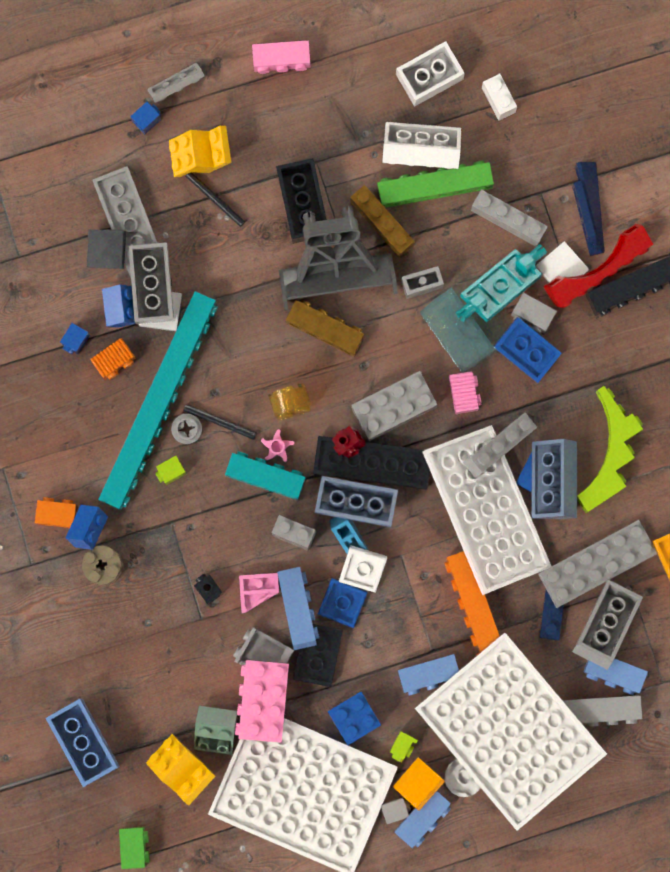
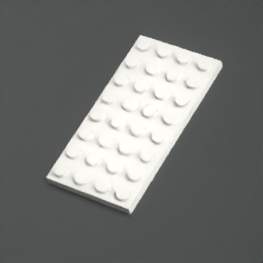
M492 425L423 451L482 595L552 567L505 455L477 477H474L463 464L465 460L496 436Z

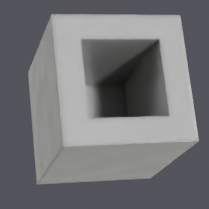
M403 797L381 805L387 824L405 819L409 816L408 812H411L409 802L404 801Z

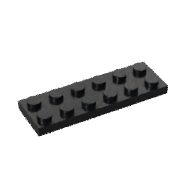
M318 436L313 474L424 490L428 488L430 469L423 454L425 450L366 442V445L359 449L357 455L348 458L344 455L340 456L335 451L332 437Z

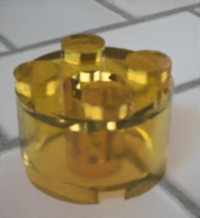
M304 383L298 384V388L294 389L293 386H288L268 395L274 416L278 420L290 419L294 417L293 413L303 414L311 411L310 407L312 405Z

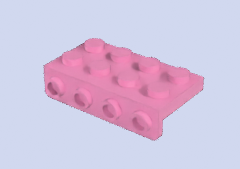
M246 660L245 665L242 664L241 676H244V684H240L239 688L242 704L238 703L237 715H241L240 723H236L235 735H239V739L282 743L289 664Z

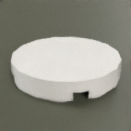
M457 759L448 765L444 779L451 793L460 797H468L480 790L481 787Z

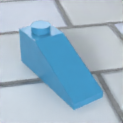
M339 517L329 520L332 532L347 554L350 545L369 551L352 520Z

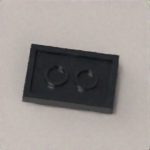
M313 624V628L317 627L319 639H316L317 645L299 649L293 680L331 687L343 630Z

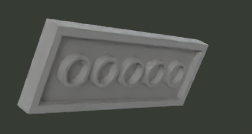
M128 166L95 178L92 181L111 229L126 231L125 265L131 278L128 246L155 244L157 240Z
M637 520L542 571L538 575L556 608L658 553L641 522Z

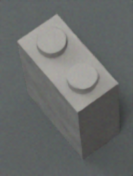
M280 515L272 531L273 537L309 551L316 534L315 529Z

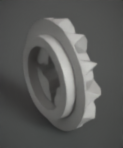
M192 414L179 415L172 423V435L182 444H191L197 441L202 434L201 422ZM185 421L189 427H195L189 431V437L185 432L179 431L184 428Z

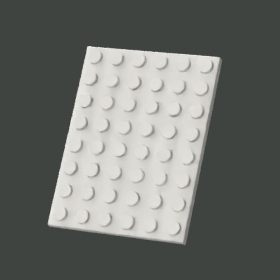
M506 633L502 634L415 708L516 830H519L607 755Z
M284 718L282 743L239 740L208 815L340 872H354L398 767Z

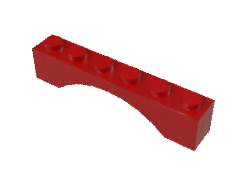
M634 224L620 234L612 253L597 268L579 276H558L543 287L555 306L560 308L567 307L574 298L585 295L590 287L598 286L603 282L602 279L616 274L618 268L634 261L633 258L637 255L645 254L649 251V247L654 244L643 225Z

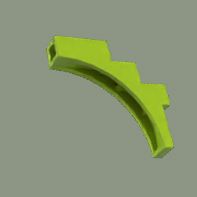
M605 386L598 389L596 394L603 405L607 417L609 431L608 449L604 463L596 478L577 496V501L585 513H588L626 487L624 476L621 473L618 474L616 470L635 458L633 456L635 453L632 447L624 442L643 430L641 427L643 424L639 417H634L633 414L625 417V410L620 404H616L613 399L615 398L613 392L609 388L606 389Z

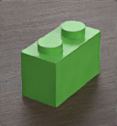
M145 827L119 829L121 869L145 868L147 863H150V853L146 851L145 844L149 842L148 831H145Z

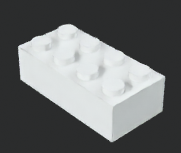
M386 122L382 163L458 169L461 128Z

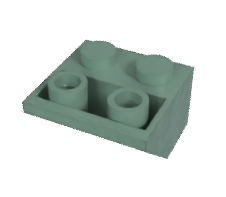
M199 706L195 723L194 750L232 755L237 711Z

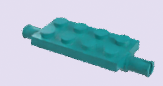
M538 244L531 252L521 254L516 249L513 250L461 293L460 297L467 304L456 311L457 317H462L460 320L464 322L476 312L488 322L542 277V273L536 268L535 264L536 261L547 254L544 247L540 249L542 245Z

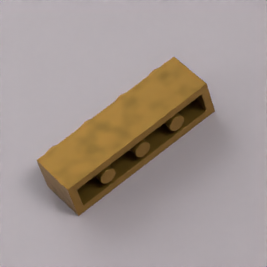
M365 185L350 197V203L399 258L414 246L415 241Z
M304 300L300 302L295 301L286 318V324L352 357L355 356L364 338V334L361 333L362 329L354 325L349 327L345 325L344 320L338 317L333 319L327 316L328 312L320 308L315 310L311 308L310 303Z

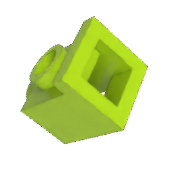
M400 731L390 750V753L393 754L392 758L402 763L405 756L410 757L414 749L411 746L412 743H417L418 740Z

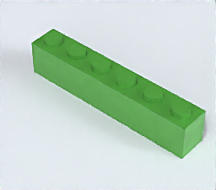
M478 161L471 166L461 164L458 169L448 170L447 168H439L436 172L432 173L422 171L416 176L405 174L399 176V179H381V182L377 183L380 203L387 208L481 191V189H493L494 182L490 162Z

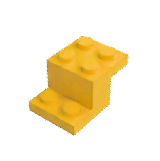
M220 125L210 131L189 130L169 140L174 177H182L190 172L211 173L231 163L226 126Z
M173 734L163 742L160 748L146 762L158 778L175 791L187 805H190L215 777L209 768Z

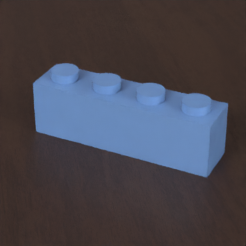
M300 567L278 571L294 650L317 645L316 639H319L317 627L313 628L312 621L315 620L313 609H309L308 602H312L309 590L305 591L304 584H307L306 573H301Z

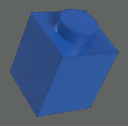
M146 102L130 117L132 122L145 135L161 121L159 115L161 112L154 104L150 105Z
M71 323L60 341L64 346L62 349L71 355L73 352L79 355L90 334Z

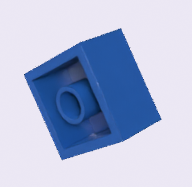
M362 692L328 711L347 745L381 726Z

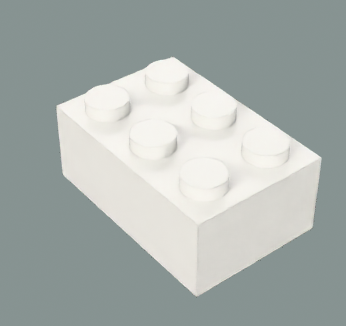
M446 41L396 69V76L414 107L464 80L465 74Z

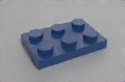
M516 317L493 346L536 383H539L562 354L519 317Z

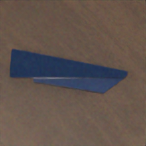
M578 162L575 165L578 182H574L572 189L589 255L593 256L605 252L597 165L595 162Z

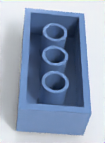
M83 699L76 700L46 718L83 787L120 767Z

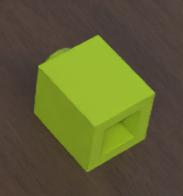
M177 456L156 466L158 470L155 473L160 483L164 481L166 485L186 475Z

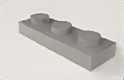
M195 63L147 90L156 103L163 101L174 92L181 91L187 85L198 82L200 78L204 77V74L198 64Z

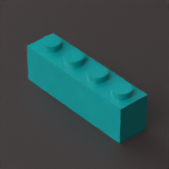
M243 452L232 453L225 473L226 477L299 500L306 480L302 476V472L293 469L292 472L284 470V466L275 463L273 466L266 464L267 461L261 458L250 459L248 454Z

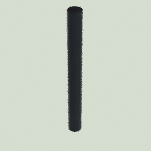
M192 172L186 174L185 177L237 225L241 227L245 223L236 212Z
M187 404L183 409L184 412L250 439H255L256 432Z

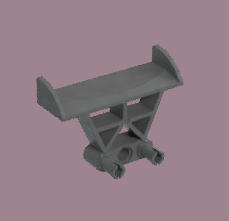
M346 206L341 209L342 218L316 221V216L313 212H310V217H308V212L303 215L305 223L303 235L306 248L298 267L279 270L284 310H288L287 300L390 284H392L393 293L398 294L391 253L374 256L370 254L359 240V225L354 217L352 207L348 206V212L346 211Z

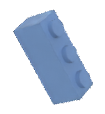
M453 654L398 670L403 692H408L410 696L420 693L419 689L427 687V690L439 687L438 683L447 682L459 669Z
M615 658L608 670L587 660L583 670L587 674V678L597 681L598 678L605 681V685L616 688L617 685L624 688L623 692L633 696L634 693H640L648 671Z
M436 791L420 811L414 808L394 833L411 848L414 846L419 847L425 840L423 835L427 831L431 833L438 825L436 820L440 816L444 818L451 810L449 807L451 803Z

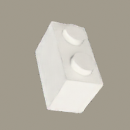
M500 74L483 82L482 89L498 120L516 113L517 105Z

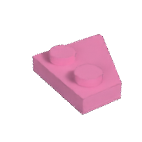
M278 573L239 576L242 613L248 612L279 593Z

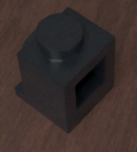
M202 574L195 580L196 584L194 587L208 605L224 594L210 574L207 576ZM205 584H209L211 586V589L209 591L204 590Z

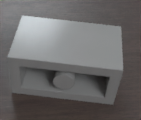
M438 266L401 278L406 299L443 289L444 286Z
M523 293L511 316L514 317L513 320L519 317L540 334L541 332H546L557 311Z

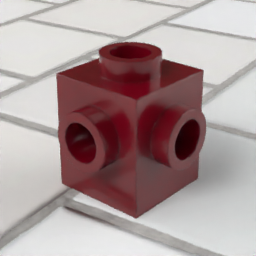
M350 425L346 429L338 431L332 439L335 444L333 446L335 451L340 456L344 455L348 458L357 455L359 449L366 445L358 430Z

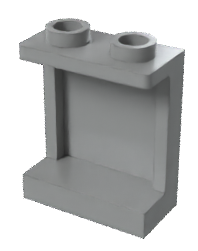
M253 627L252 630H247L243 637V640H245L242 648L238 646L233 656L236 658L234 662L240 665H245L246 660L287 664L294 650Z

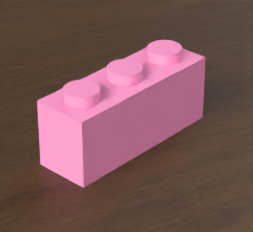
M309 40L252 44L254 72L266 74L273 70L287 72L288 69L305 71L307 68H310Z

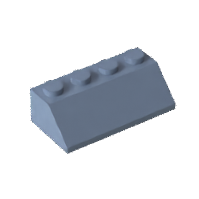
M556 439L532 442L533 519L577 518L576 441Z
M322 476L315 513L391 527L398 490Z

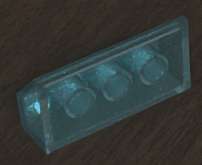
M451 287L420 311V314L457 367L464 373L494 354L496 349L472 315L464 322L460 320L462 317H457L456 311L465 305Z

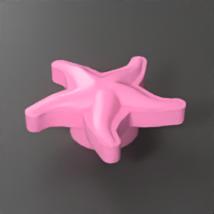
M279 429L276 431L273 440L266 441L261 439V442L269 448V454L265 459L270 460L278 455L283 458L284 462H287L285 449L290 445H294V442L282 440L280 437L281 430Z

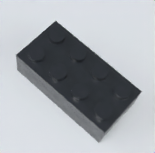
M313 158L276 166L292 244L304 242L303 227L305 223L303 215L308 212V217H310V212H313L316 216V221L327 220Z

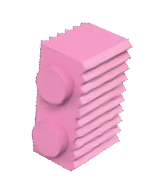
M472 371L449 375L455 414L478 411V406L481 405L480 394L476 395L475 387H478L477 376H473Z

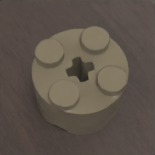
M96 546L84 555L82 569L89 581L97 585L107 586L116 582L123 571V561L121 556L112 548ZM101 561L107 563V566L104 567L105 570L98 568L101 565Z

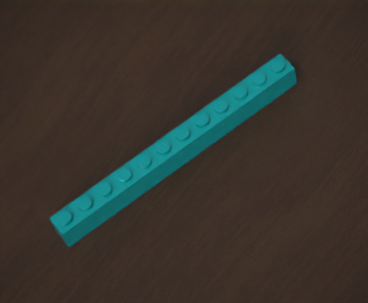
M196 291L194 292L98 499L101 502L119 510L127 507L130 501L128 495L131 489L134 490L138 483L136 479L138 473H142L146 466L144 460L147 455H151L154 449L152 443L155 437L158 438L161 434L162 427L160 426L162 421H166L170 414L168 408L171 403H175L178 397L176 391L179 385L182 386L185 382L186 375L184 374L186 369H190L194 362L192 356L195 351H199L202 344L200 339L209 330L210 324L208 322L210 317H214L218 310L216 300Z

